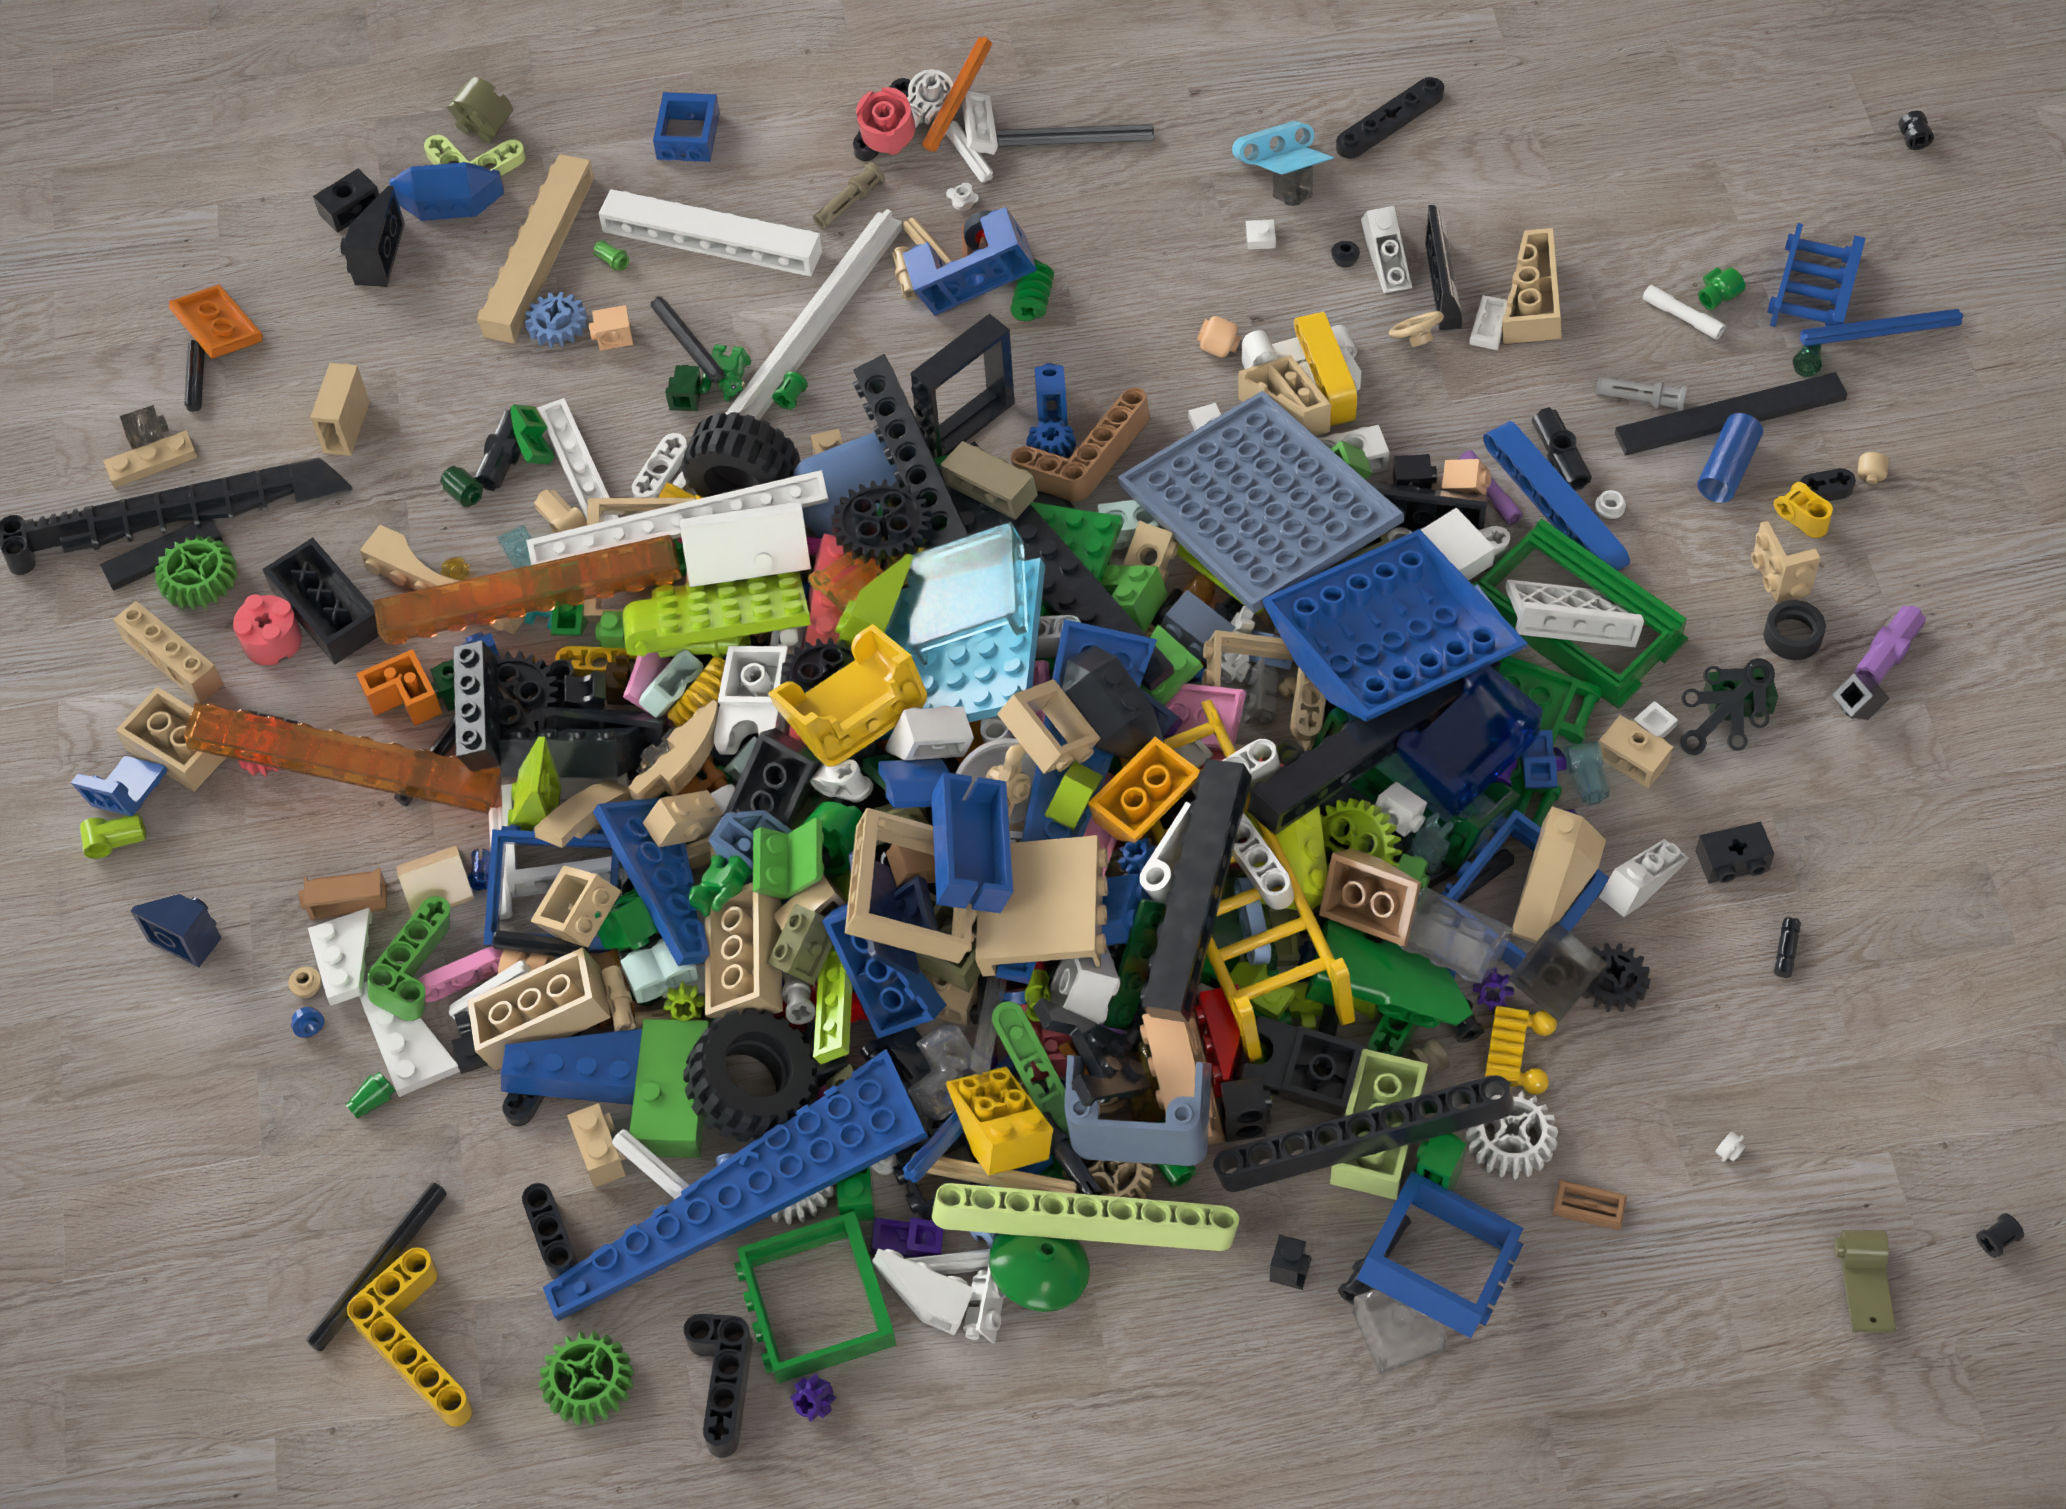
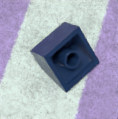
M181 894L136 905L131 909L133 917L149 943L197 967L202 965L222 938L216 928V921L211 918L207 911L209 909L208 906L196 897L189 899Z

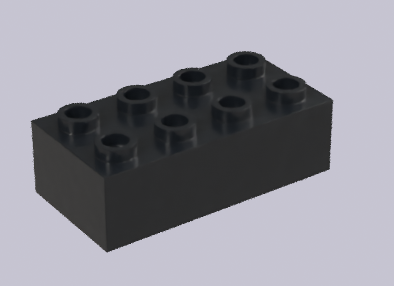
M313 537L262 569L271 591L277 597L290 603L299 624L334 665L385 633L376 609Z

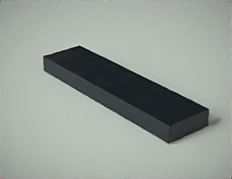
M212 518L200 519L199 526H196L195 522L101 563L100 566L114 591L154 573L155 567L159 565L158 557L166 556L165 548H175V541L181 544L185 542L186 537L190 540H195L197 535L203 538V540L208 536H211L214 541L220 540L223 542V539Z

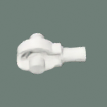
M929 69L921 71L910 81L907 99L912 109L915 127L919 123H923L924 119L926 124H930L933 118H936L947 97V87L950 91L953 86L950 77L939 70Z

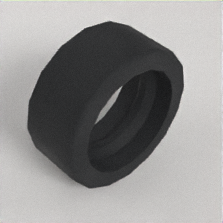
M1800 600L1783 601L1775 605L1768 614L1763 633L1765 643L1773 653L1781 658L1803 660L1814 655L1821 647L1826 623L1821 612L1808 602ZM1789 619L1798 620L1808 625L1813 631V635L1807 640H1791L1780 634L1776 629L1777 623Z

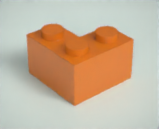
M413 649L356 673L374 716L401 704H404L414 726L443 714L437 696Z

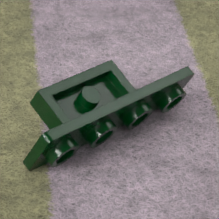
M1142 899L1127 944L1123 942L1121 945L1119 944L1114 966L1118 977H1120V987L1117 994L1112 996L1108 1003V1014L1103 1023L1106 1027L1127 1030L1133 1023L1141 998V991L1149 973L1150 957L1155 953L1158 944L1157 930L1159 924L1164 922L1165 903Z

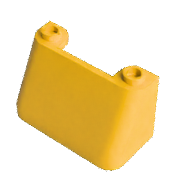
M874 624L861 631L852 641L851 650L855 660L808 692L804 693L797 683L785 682L768 693L777 710L818 760L828 767L841 764L896 727L904 710L915 707L921 709L927 700V691L911 654Z

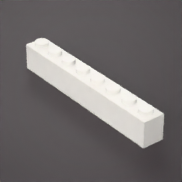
M610 189L599 211L602 231L605 233L810 277L822 254L820 233L792 228L782 224L764 222L758 219L740 217L730 213H721L706 208L683 205L678 202H669L654 197L631 194L626 191Z

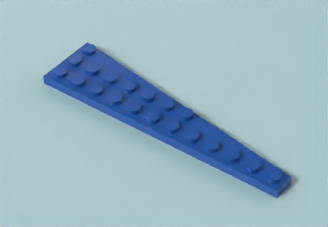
M887 1049L852 1072L853 1076L838 1087L834 1085L824 1092L825 1096L810 1106L806 1104L796 1111L797 1115L783 1125H776L767 1131L763 1137L754 1140L681 1191L682 1195L666 1206L664 1204L652 1211L654 1213L652 1216L638 1226L633 1224L624 1231L625 1235L612 1244L603 1245L593 1252L589 1258L580 1261L544 1286L543 1290L553 1316L557 1321L928 1138Z

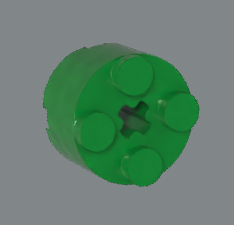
M822 802L802 824L804 825L814 818L822 819V832L824 834L822 849L832 857V861L823 871L825 876L839 877L850 869L848 855L854 851L856 826L863 815L854 806L847 807L836 802Z

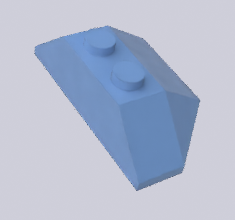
M765 810L726 813L708 839L716 854L725 858V866L729 863L728 859L730 856H740L747 863V866L752 871L750 877L745 881L747 884L753 882V831L763 827L787 834L792 832L791 829ZM792 896V897H790V898H788V899H786V900H785V899H781V906H783L784 904H786V903H787L791 898H793L794 896Z

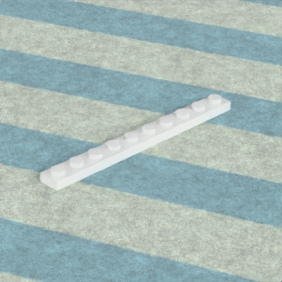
M822 470L526 541L532 569L536 572L682 537L679 519L800 502L801 507L805 508L829 502L824 476Z

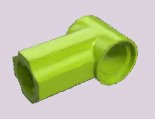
M140 813L134 814L132 817L125 816L109 821L94 817L86 819L80 824L83 853L90 859L104 858L111 854L112 848L144 841L147 838Z

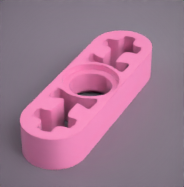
M490 946L424 974L418 980L425 987V1002L437 1001L497 975L499 962L504 950L495 949L493 946Z

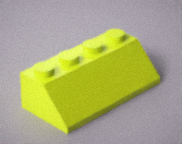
M1319 806L1276 834L1311 910L1322 903L1328 875ZM1248 811L1244 812L1260 836L1263 837L1254 817ZM1258 862L1253 867H1262L1266 862ZM1263 898L1260 899L1261 904L1267 905ZM1294 902L1287 907L1288 909L1297 910Z

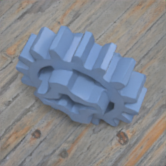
M550 292L545 300L539 296V303H530L531 311L525 312V325L531 339H537L539 345L548 342L549 348H552L555 343H559L561 347H564V341L566 340L574 343V336H582V328H587L585 307H583L581 300L575 301L572 294L564 298L563 292H560L557 297H553V294Z

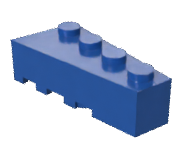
M642 1029L505 1045L501 1069V1092L633 1105Z

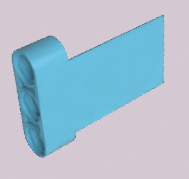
M1291 121L1240 137L1234 142L1232 147V153L1237 160L1247 164H1256L1281 175L1334 159L1332 156L1307 148L1314 141V130L1310 125L1299 121ZM1302 128L1303 137L1297 142L1295 134L1298 129ZM1277 136L1278 144L1274 149H1271L1270 140ZM1251 144L1252 153L1250 156L1245 157L1244 149L1247 145Z

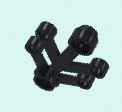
M1756 658L1750 660L1744 668L1721 669L1718 666L1707 667L1703 672V679L1710 685L1718 684L1722 680L1742 682L1734 691L1699 692L1696 689H1687L1682 693L1681 701L1686 707H1696L1699 704L1720 705L1696 730H1688L1683 733L1680 738L1681 749L1689 755H1697L1703 752L1707 744L1706 737L1730 714L1731 734L1728 736L1727 744L1734 751L1743 750L1748 743L1747 737L1744 734L1743 699L1753 690L1754 711L1749 716L1750 724L1756 728L1767 726L1770 716L1766 711V688L1772 684L1775 678L1773 665L1765 659ZM1756 668H1760L1764 672L1761 680H1756L1753 677V671ZM1711 669H1715L1719 673L1716 681H1711L1708 678V672ZM1693 692L1696 694L1697 700L1694 704L1687 703V693ZM1758 712L1765 716V721L1761 725L1756 724L1754 721V716ZM1736 735L1741 736L1743 739V744L1740 747H1735L1732 744V738ZM1691 736L1696 737L1698 740V745L1693 749L1687 746V739Z

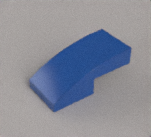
M1552 730L1520 731V754L1525 789L1557 788L1556 756H1554Z

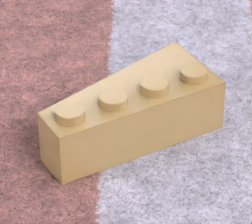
M1553 228L1525 230L1518 254L1516 271L1512 279L1511 292L1507 300L1506 313L1502 320L1504 344L1562 339Z

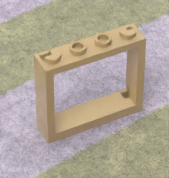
M588 498L587 526L605 522V515H634L693 501L696 498ZM603 556L585 560L583 616L589 622H600L603 611L624 610L601 609ZM688 574L686 575V583L689 582Z
M1215 630L1210 639L1205 641L1203 647V658L1207 659V669L1203 672L1202 685L1220 687L1221 652L1294 661L1282 638ZM1311 690L1303 691V698L1306 702L1310 704L1317 703L1316 693ZM1309 712L1306 713V717L1302 721L1305 731H1309L1311 728L1308 726V716L1311 714ZM1319 733L1312 740L1302 741L1304 752L1311 751ZM1235 744L1234 748L1235 750H1240L1247 745ZM1263 757V761L1268 760L1270 757Z
M866 808L856 826L845 934L960 963L966 952H971L972 942L976 938L975 933H972V925L976 920L978 910H972V904H968L966 909L954 907L952 935L869 913L876 841L880 840L934 855L932 825Z

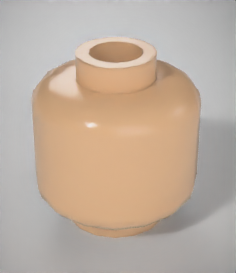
M1213 316L1210 320H1204L1197 341H1200L1201 350L1224 358L1228 355L1229 351L1236 352L1241 336L1236 335L1238 326L1235 323L1219 316Z

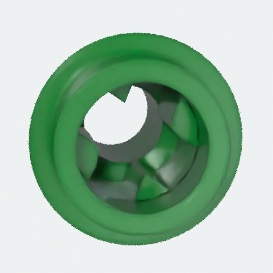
M378 1071L374 1076L371 1074L345 1105L359 1119L362 1115L391 1100V1095L396 1092V1089Z

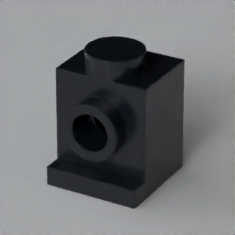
M1279 1234L1270 1265V1282L1303 1290L1312 1259L1311 1255L1305 1254L1306 1241Z

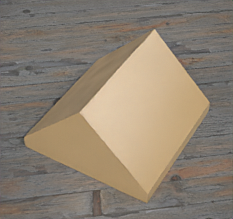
M457 845L396 866L398 878L412 916L427 898L433 896L446 899L450 907L475 899Z

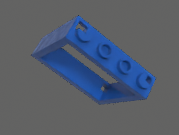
M1515 809L1508 819L1502 817L1492 830L1496 834L1491 840L1485 838L1474 852L1478 856L1474 862L1471 863L1467 860L1456 874L1460 878L1454 886L1451 883L1447 884L1444 891L1438 897L1442 903L1437 913L1532 982L1603 891L1610 877L1597 869L1585 885L1584 892L1533 957L1529 956L1457 903L1510 835L1533 852L1535 851L1541 827Z
M510 825L502 826L501 830L492 829L483 943L486 947L493 946L494 932L500 931L506 844L558 847L536 838L534 828L533 831H521L520 826ZM599 829L597 834H586L582 839L573 837L564 846L612 849L610 884L621 890L623 866L602 829ZM532 934V935H541V936L554 937V936L551 935V934ZM595 936L590 944L589 953L617 954V948L605 950L600 938Z
M1411 1171L1356 1279L1472 1338L1478 1324L1486 1326L1493 1312V1309L1487 1306L1488 1304L1495 1306L1504 1288L1498 1285V1282L1505 1284L1514 1265L1508 1263V1261L1515 1262L1524 1245L1518 1241L1524 1228ZM1411 1204L1501 1250L1476 1304L1384 1257Z

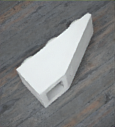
M1394 206L1366 211L1361 219L1366 245L1384 294L1412 289Z
M1663 839L1615 868L1599 898L1625 917L1641 907L1689 860V857L1682 853L1675 844Z
M878 1248L872 1265L923 1323L955 1335L962 1322L974 1288L968 1286L967 1282L957 1276L946 1277L937 1273L932 1266L926 1263L918 1262L915 1264L905 1260L903 1255L891 1249L884 1251Z

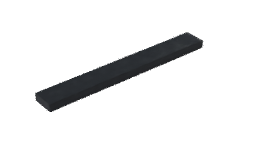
M1834 372L1618 426L1615 428V436L1626 456L1721 432L1727 418L1732 414L1744 413L1762 422L1845 401L1847 392L1837 373Z

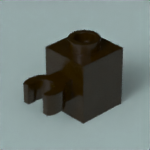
M615 655L616 662H607L605 672L607 704L635 705L623 698L635 663H629L628 656Z

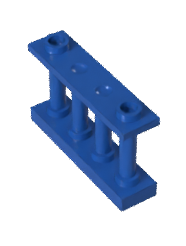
M1797 223L1795 234L1789 233L1785 250L1790 252L1778 296H1771L1767 311V313L1773 314L1770 326L1776 327L1779 313L1823 322L1825 326L1844 324L1866 238L1854 235L1852 246H1845V248L1800 239L1803 224ZM1801 250L1842 259V263H1847L1846 268L1840 266V269L1795 260L1794 258L1796 251ZM1791 271L1832 279L1836 280V284H1841V288L1830 290L1789 281ZM1785 292L1830 301V305L1836 307L1835 310L1829 309L1827 312L1783 302Z

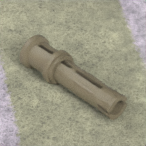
M868 162L865 165V169L858 176H853L849 179L848 186L818 213L813 215L816 225L821 229H826L828 225L858 199L867 198L871 189L877 184L880 185L885 182L882 170L876 164Z

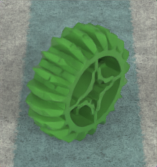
M197 535L195 540H190L186 537L185 542L181 544L175 541V548H165L166 556L158 557L159 565L155 567V581L161 595L168 599L172 606L178 604L182 610L189 606L195 611L198 605H202L207 609L208 603L213 601L218 604V597H227V589L234 588L233 580L237 579V563L227 546L225 547L220 540L214 541L211 536H208L205 540Z
M579 1331L578 1340L572 1341L569 1336H566V1345L564 1347L554 1344L555 1356L545 1355L544 1360L548 1366L540 1368V1375L544 1379L539 1381V1387L541 1391H544L542 1398L546 1404H550L551 1412L553 1414L560 1413L563 1421L567 1422L573 1416L575 1424L580 1426L584 1417H587L589 1424L594 1425L596 1421L595 1416L601 1415L602 1419L607 1421L609 1418L607 1411L609 1409L619 1412L618 1400L628 1401L629 1396L625 1390L633 1388V1381L629 1377L634 1374L632 1365H629L631 1361L629 1354L622 1352L623 1347L619 1342L612 1344L613 1341L607 1334L600 1340L598 1333L595 1331L591 1333L589 1339H586L584 1333ZM605 1360L613 1365V1376L610 1382L601 1374L604 1370L602 1365ZM563 1374L571 1381L569 1386L571 1391L568 1396L560 1391V1381ZM592 1395H597L596 1397H593V1398H591V1399H587L588 1397H590V1396H592Z

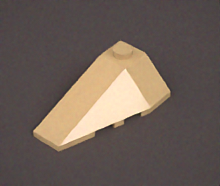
M1551 807L1542 823L1510 935L1542 945L1597 871L1606 839L1584 817L1555 807Z

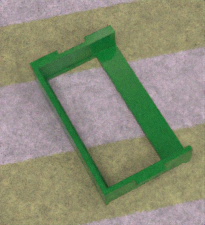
M1541 518L1536 526L1477 583L1474 582L1472 585L1474 587L1477 584L1480 586L1502 617L1515 629L1518 618L1510 598L1495 587L1536 548L1628 613L1642 615L1644 624L1659 633L1660 636L1620 675L1570 640L1520 635L1527 642L1528 646L1570 676L1599 686L1603 690L1602 698L1619 710L1642 687L1643 683L1640 680L1659 661L1665 664L1688 641V637L1684 635L1687 618Z

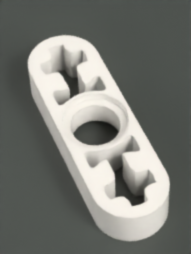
M671 433L663 437L632 484L634 498L659 497L666 482L670 483L682 465L687 449V442L684 436L678 433ZM658 465H665L668 467V469L661 474H657L652 471Z

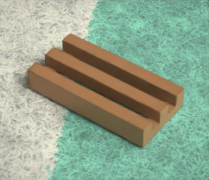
M1559 1180L1552 1215L1620 1231L1627 1195ZM1565 1192L1573 1195H1578L1586 1198L1617 1204L1618 1208L1598 1204L1595 1201L1587 1199L1581 1200L1563 1195Z

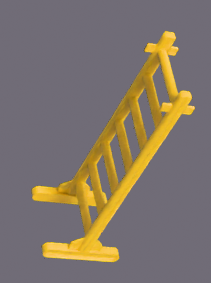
M1212 699L1201 702L1208 723L1164 739L1165 744L1174 750L1215 734L1225 758L1236 752ZM1118 757L1123 768L1130 762V759ZM1250 792L1247 795L1243 812L1248 811ZM1256 818L1254 819L1263 836L1262 839L1289 875L1294 891L1293 902L1300 917L1220 949L1217 948L1211 935L1207 956L1239 1025L1243 1049L1249 1063L1262 1058L1255 1015L1250 1000L1326 970L1332 983L1335 1010L1341 1025L1344 1026L1355 1021L1350 975L1343 958L1334 959L1277 836L1270 832ZM1160 820L1150 828L1157 845H1159L1169 829H1164ZM1233 856L1231 857L1230 864L1237 862ZM1276 886L1271 891L1278 892L1284 887ZM1254 887L1221 900L1217 916L1260 900L1262 897ZM1305 929L1307 930L1320 958L1236 990L1224 961Z

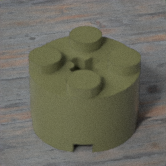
M471 77L470 80L464 83L447 106V109L457 120L455 125L461 132L469 134L472 131L483 141L489 143L513 112V107L504 94L499 97L493 92L496 87L481 78Z

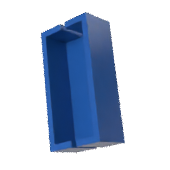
M943 772L931 794L937 905L966 909L968 904H972V910L1001 913L1013 894L1006 781L978 777L966 800H962L972 782V776Z

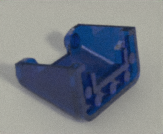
M1487 663L1464 677L1462 681L1464 684L1462 695L1423 732L1418 729L1412 732L1408 730L1397 741V754L1443 808L1453 816L1463 812L1534 743L1540 733L1543 709Z

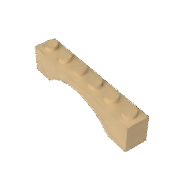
M382 525L377 527L360 549L364 566L372 574L386 576L399 586H408L423 597L430 596L439 600L445 607L459 609L468 617L475 620L479 618L499 631L505 630L514 634L525 620L526 613L532 603L528 590L505 580L466 582L454 580L434 572L416 558L409 548L404 535Z

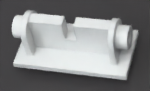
M988 1266V1271L979 1270L977 1275L973 1277L972 1287L974 1290L970 1302L980 1304L979 1307L967 1308L963 1330L966 1332L965 1337L968 1339L977 1340L979 1335H983L989 1342L995 1344L997 1331L1001 1326L1000 1314L1003 1299L1006 1296L994 1282Z

